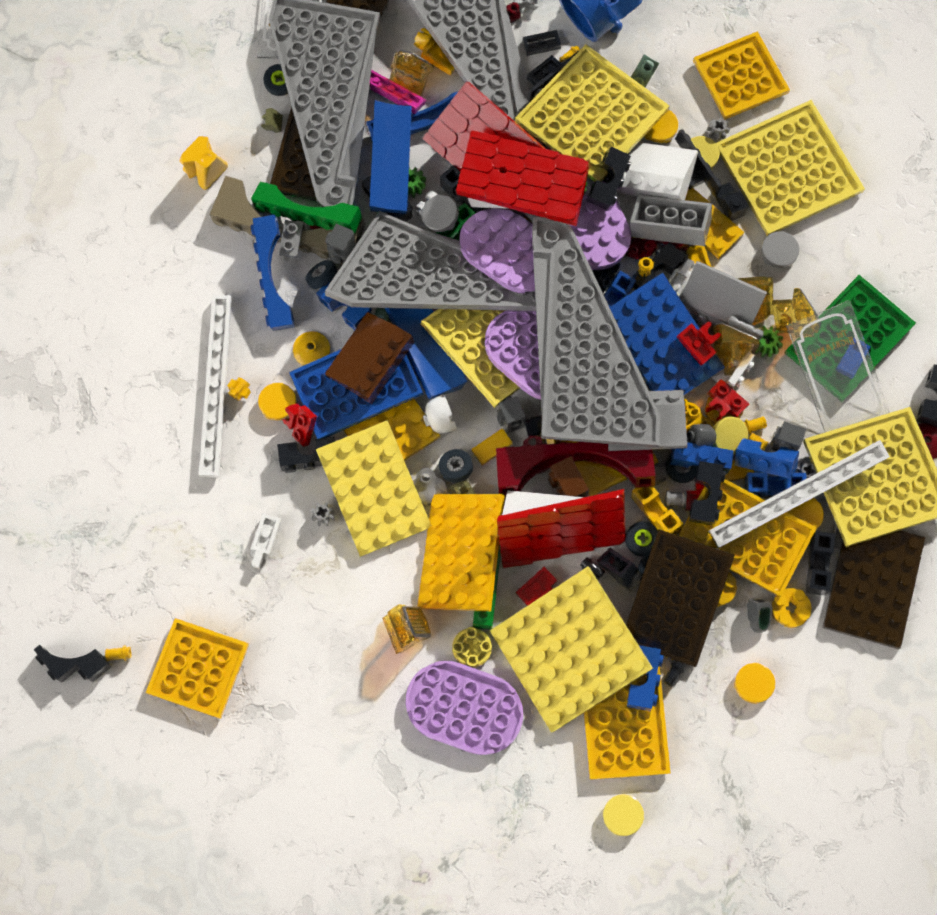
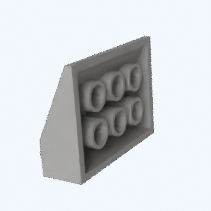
M697 261L680 299L696 323L704 325L706 322H711L709 329L712 330V326L715 325L716 332L743 344L747 335L724 324H727L729 318L734 316L738 318V321L742 320L752 325L767 292Z
M683 390L649 391L660 414V443L658 448L608 444L609 451L687 448Z

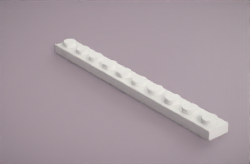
M212 295L199 465L200 477L219 478L232 304L231 295Z
M881 440L708 532L717 548L890 456Z

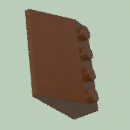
M367 312L325 375L370 404H373L414 344V339L411 334L398 326Z

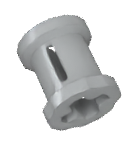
M666 490L665 507L681 506L686 508V491L678 493Z

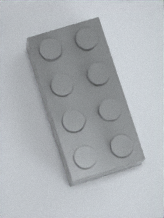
M638 195L630 221L631 237L705 246L712 220V203Z

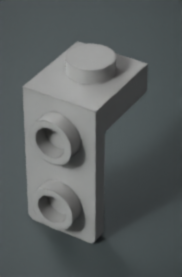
M285 220L278 252L280 256L297 257L302 231H305L303 222Z

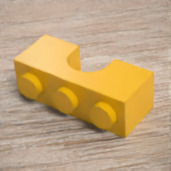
M654 487L634 488L632 490V500L657 530L661 529L676 535L680 533L684 523L672 509L668 510L659 498V493Z

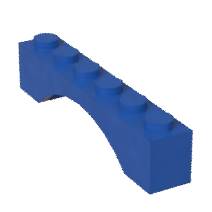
M458 92L452 93L439 103L418 111L416 114L412 113L411 135L430 129ZM374 119L366 121L367 132L372 143Z
M275 215L253 218L251 232L256 238V243H253L255 254L259 256V261H256L258 272H261L262 279H259L261 290H264L265 293L262 301L264 308H267L268 315L265 316L267 327L270 326L273 331L294 328L292 308L278 294L271 272L272 255L280 238L278 219Z

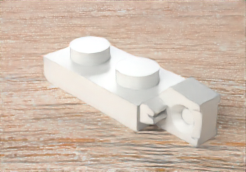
M687 259L683 267L679 266L678 269L676 268L668 280L679 298H681L695 266L694 261Z
M262 514L251 546L250 555L254 556L251 565L254 568L260 569L263 559L268 560L282 522L281 518Z

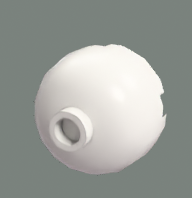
M444 394L431 399L425 407L426 415L423 416L426 427L430 426L433 431L440 434L455 431L456 425L454 421L452 422V413Z

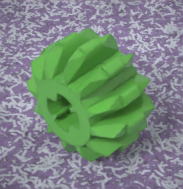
M416 166L413 170H410L409 167L408 196L412 194V197L415 198V193L421 195L422 190L426 188V177L423 176L422 170L417 172Z
M764 325L761 328L764 332L763 336L756 345L754 352L755 354L761 352V357L767 354L770 358L773 356V353L777 355L779 349L783 347V343H781L783 336H778L779 330L772 331L773 326H770L769 330H767Z

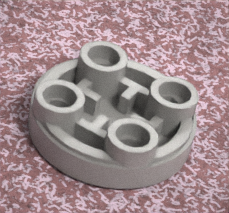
M436 195L430 198L422 209L424 224L435 232L452 230L459 216L458 205L447 195Z
M781 231L768 235L761 248L764 263L776 268L791 267L799 255L797 240L791 234Z

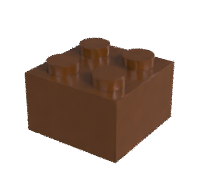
M572 456L550 466L548 482L552 489H556L558 495L588 497L589 488Z

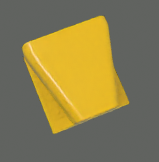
M199 136L181 154L179 160L183 165V171L188 174L189 179L197 176L198 184L203 190H207L228 168L227 162L213 152L209 138Z

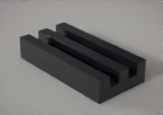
M557 30L522 38L526 56L561 49ZM555 37V39L543 40V39H548V38Z

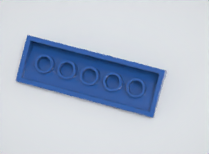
M375 100L370 212L407 213L412 106L395 105Z
M385 308L392 324L411 334L414 339V344L407 355L428 399L461 390L468 382L464 373L421 325V321L431 315L433 310Z

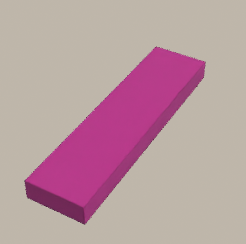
M371 70L370 90L398 105L412 106V113L414 114L425 105L426 99Z

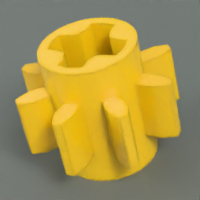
M240 377L237 380L231 379L227 385L229 387L228 394L238 401L241 398L247 399L251 393L249 389L250 384Z

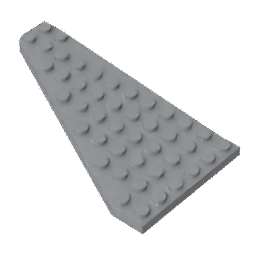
M273 0L269 23L317 202L321 207L333 206L339 203L354 205L380 12L313 0Z
M407 0L464 83L466 81L470 82L515 121V117L530 103L527 100L529 88L505 1ZM525 130V131H526L528 134H530L535 140H537L541 145L543 144V142H541L539 139H537L535 136H533L531 133H529L527 130Z
M381 211L375 216L325 290V296L350 307L536 311L535 291L518 293L504 288L465 259L461 252L460 241L421 229Z
M534 216L532 247L542 413L541 438L658 448L660 443V414L572 227L566 223Z

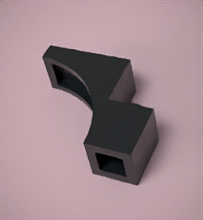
M41 645L34 649L37 654L35 656L36 660L42 666L44 664L49 669L47 673L54 681L57 679L63 682L80 668L78 673L84 680L89 679L94 682L112 667L97 649L77 658L57 657L49 653Z

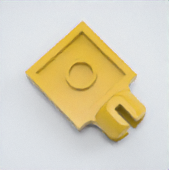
M421 28L414 39V46L423 51L421 58L451 75L455 68L427 28Z

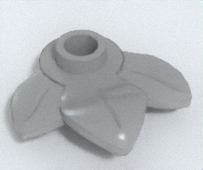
M422 468L418 471L413 483L423 504L430 506L434 494H447L444 480L436 477L432 469ZM424 474H428L430 476V479L428 481H424L422 479V476Z

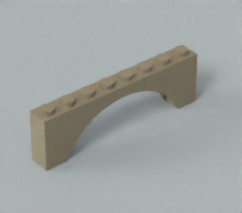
M225 175L210 212L212 222L218 226L225 225L234 231H244L253 236L251 232L253 218L261 216L249 203L243 181ZM362 218L354 234L355 244L358 243L357 238L362 235L364 230V218ZM279 227V231H280V238H279V240H278L279 243L281 242V237H282V232H283V228H282V227ZM318 228L302 231L299 249L304 253H315L323 259L329 258L325 239L332 230Z

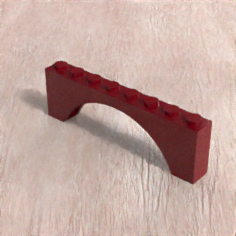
M562 442L559 444L496 448L499 494L505 497L507 491L521 492L535 475L572 456L574 461L593 462L608 466L624 475L635 488L655 487L652 449L609 451L608 444L593 442Z

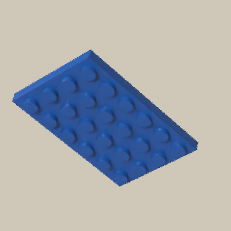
M661 273L609 307L641 376L651 391L683 390L685 395L725 368L716 353L703 365H700L677 339L676 336L691 323L697 330L699 327L664 273Z
M341 349L289 372L303 406L306 405L317 416L314 426L317 439L327 438L424 395L407 355H405L373 404H370L325 375Z

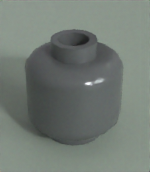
M694 424L687 432V441L695 443L697 446L706 445L712 447L716 441V432L709 424Z

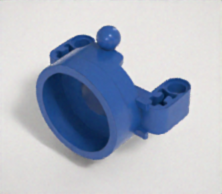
M559 0L571 22L592 42L599 40L608 31L619 33L623 27L620 19L626 17L643 1Z

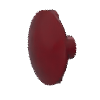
M631 237L630 245L625 255L633 259L649 257L657 249V240Z

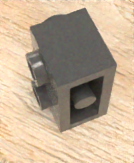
M338 224L335 225L332 232L327 234L325 239L329 258L338 264L344 263L356 246L353 230Z
M509 396L499 403L498 415L496 417L499 425L504 426L507 434L525 427L526 416L517 396L513 398Z
M784 421L782 426H777L776 431L773 433L771 443H774L772 450L778 451L780 447L798 451L806 429Z

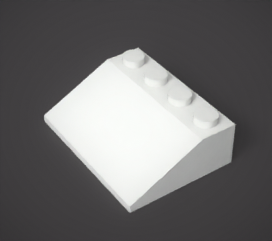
M638 142L628 153L631 155L629 160L631 165L627 173L624 172L622 177L624 183L621 189H617L616 193L637 197L638 195L685 200L698 151Z

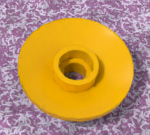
M305 332L295 340L293 354L297 362L304 366L329 355L330 344L328 339L319 332ZM309 345H314L313 349H308Z

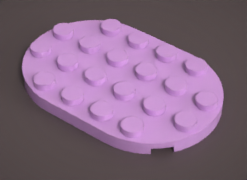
M587 177V190L582 198L577 226H570L591 270H603L616 265L624 258L630 245L631 231L617 200L614 206H610L607 210L586 201L591 187L595 183Z
M487 209L472 215L464 223L460 232V247L465 259L475 268L510 291L518 293L535 291L532 247L533 224L517 213L505 209Z
M504 311L496 316L487 328L485 334L487 356L495 367L523 391L541 400L536 311Z
M438 661L422 668L412 678L406 692V709L409 719L420 733L432 740L472 754L491 755L504 750L516 739L522 726L523 706L517 692L508 682L500 677L457 662Z

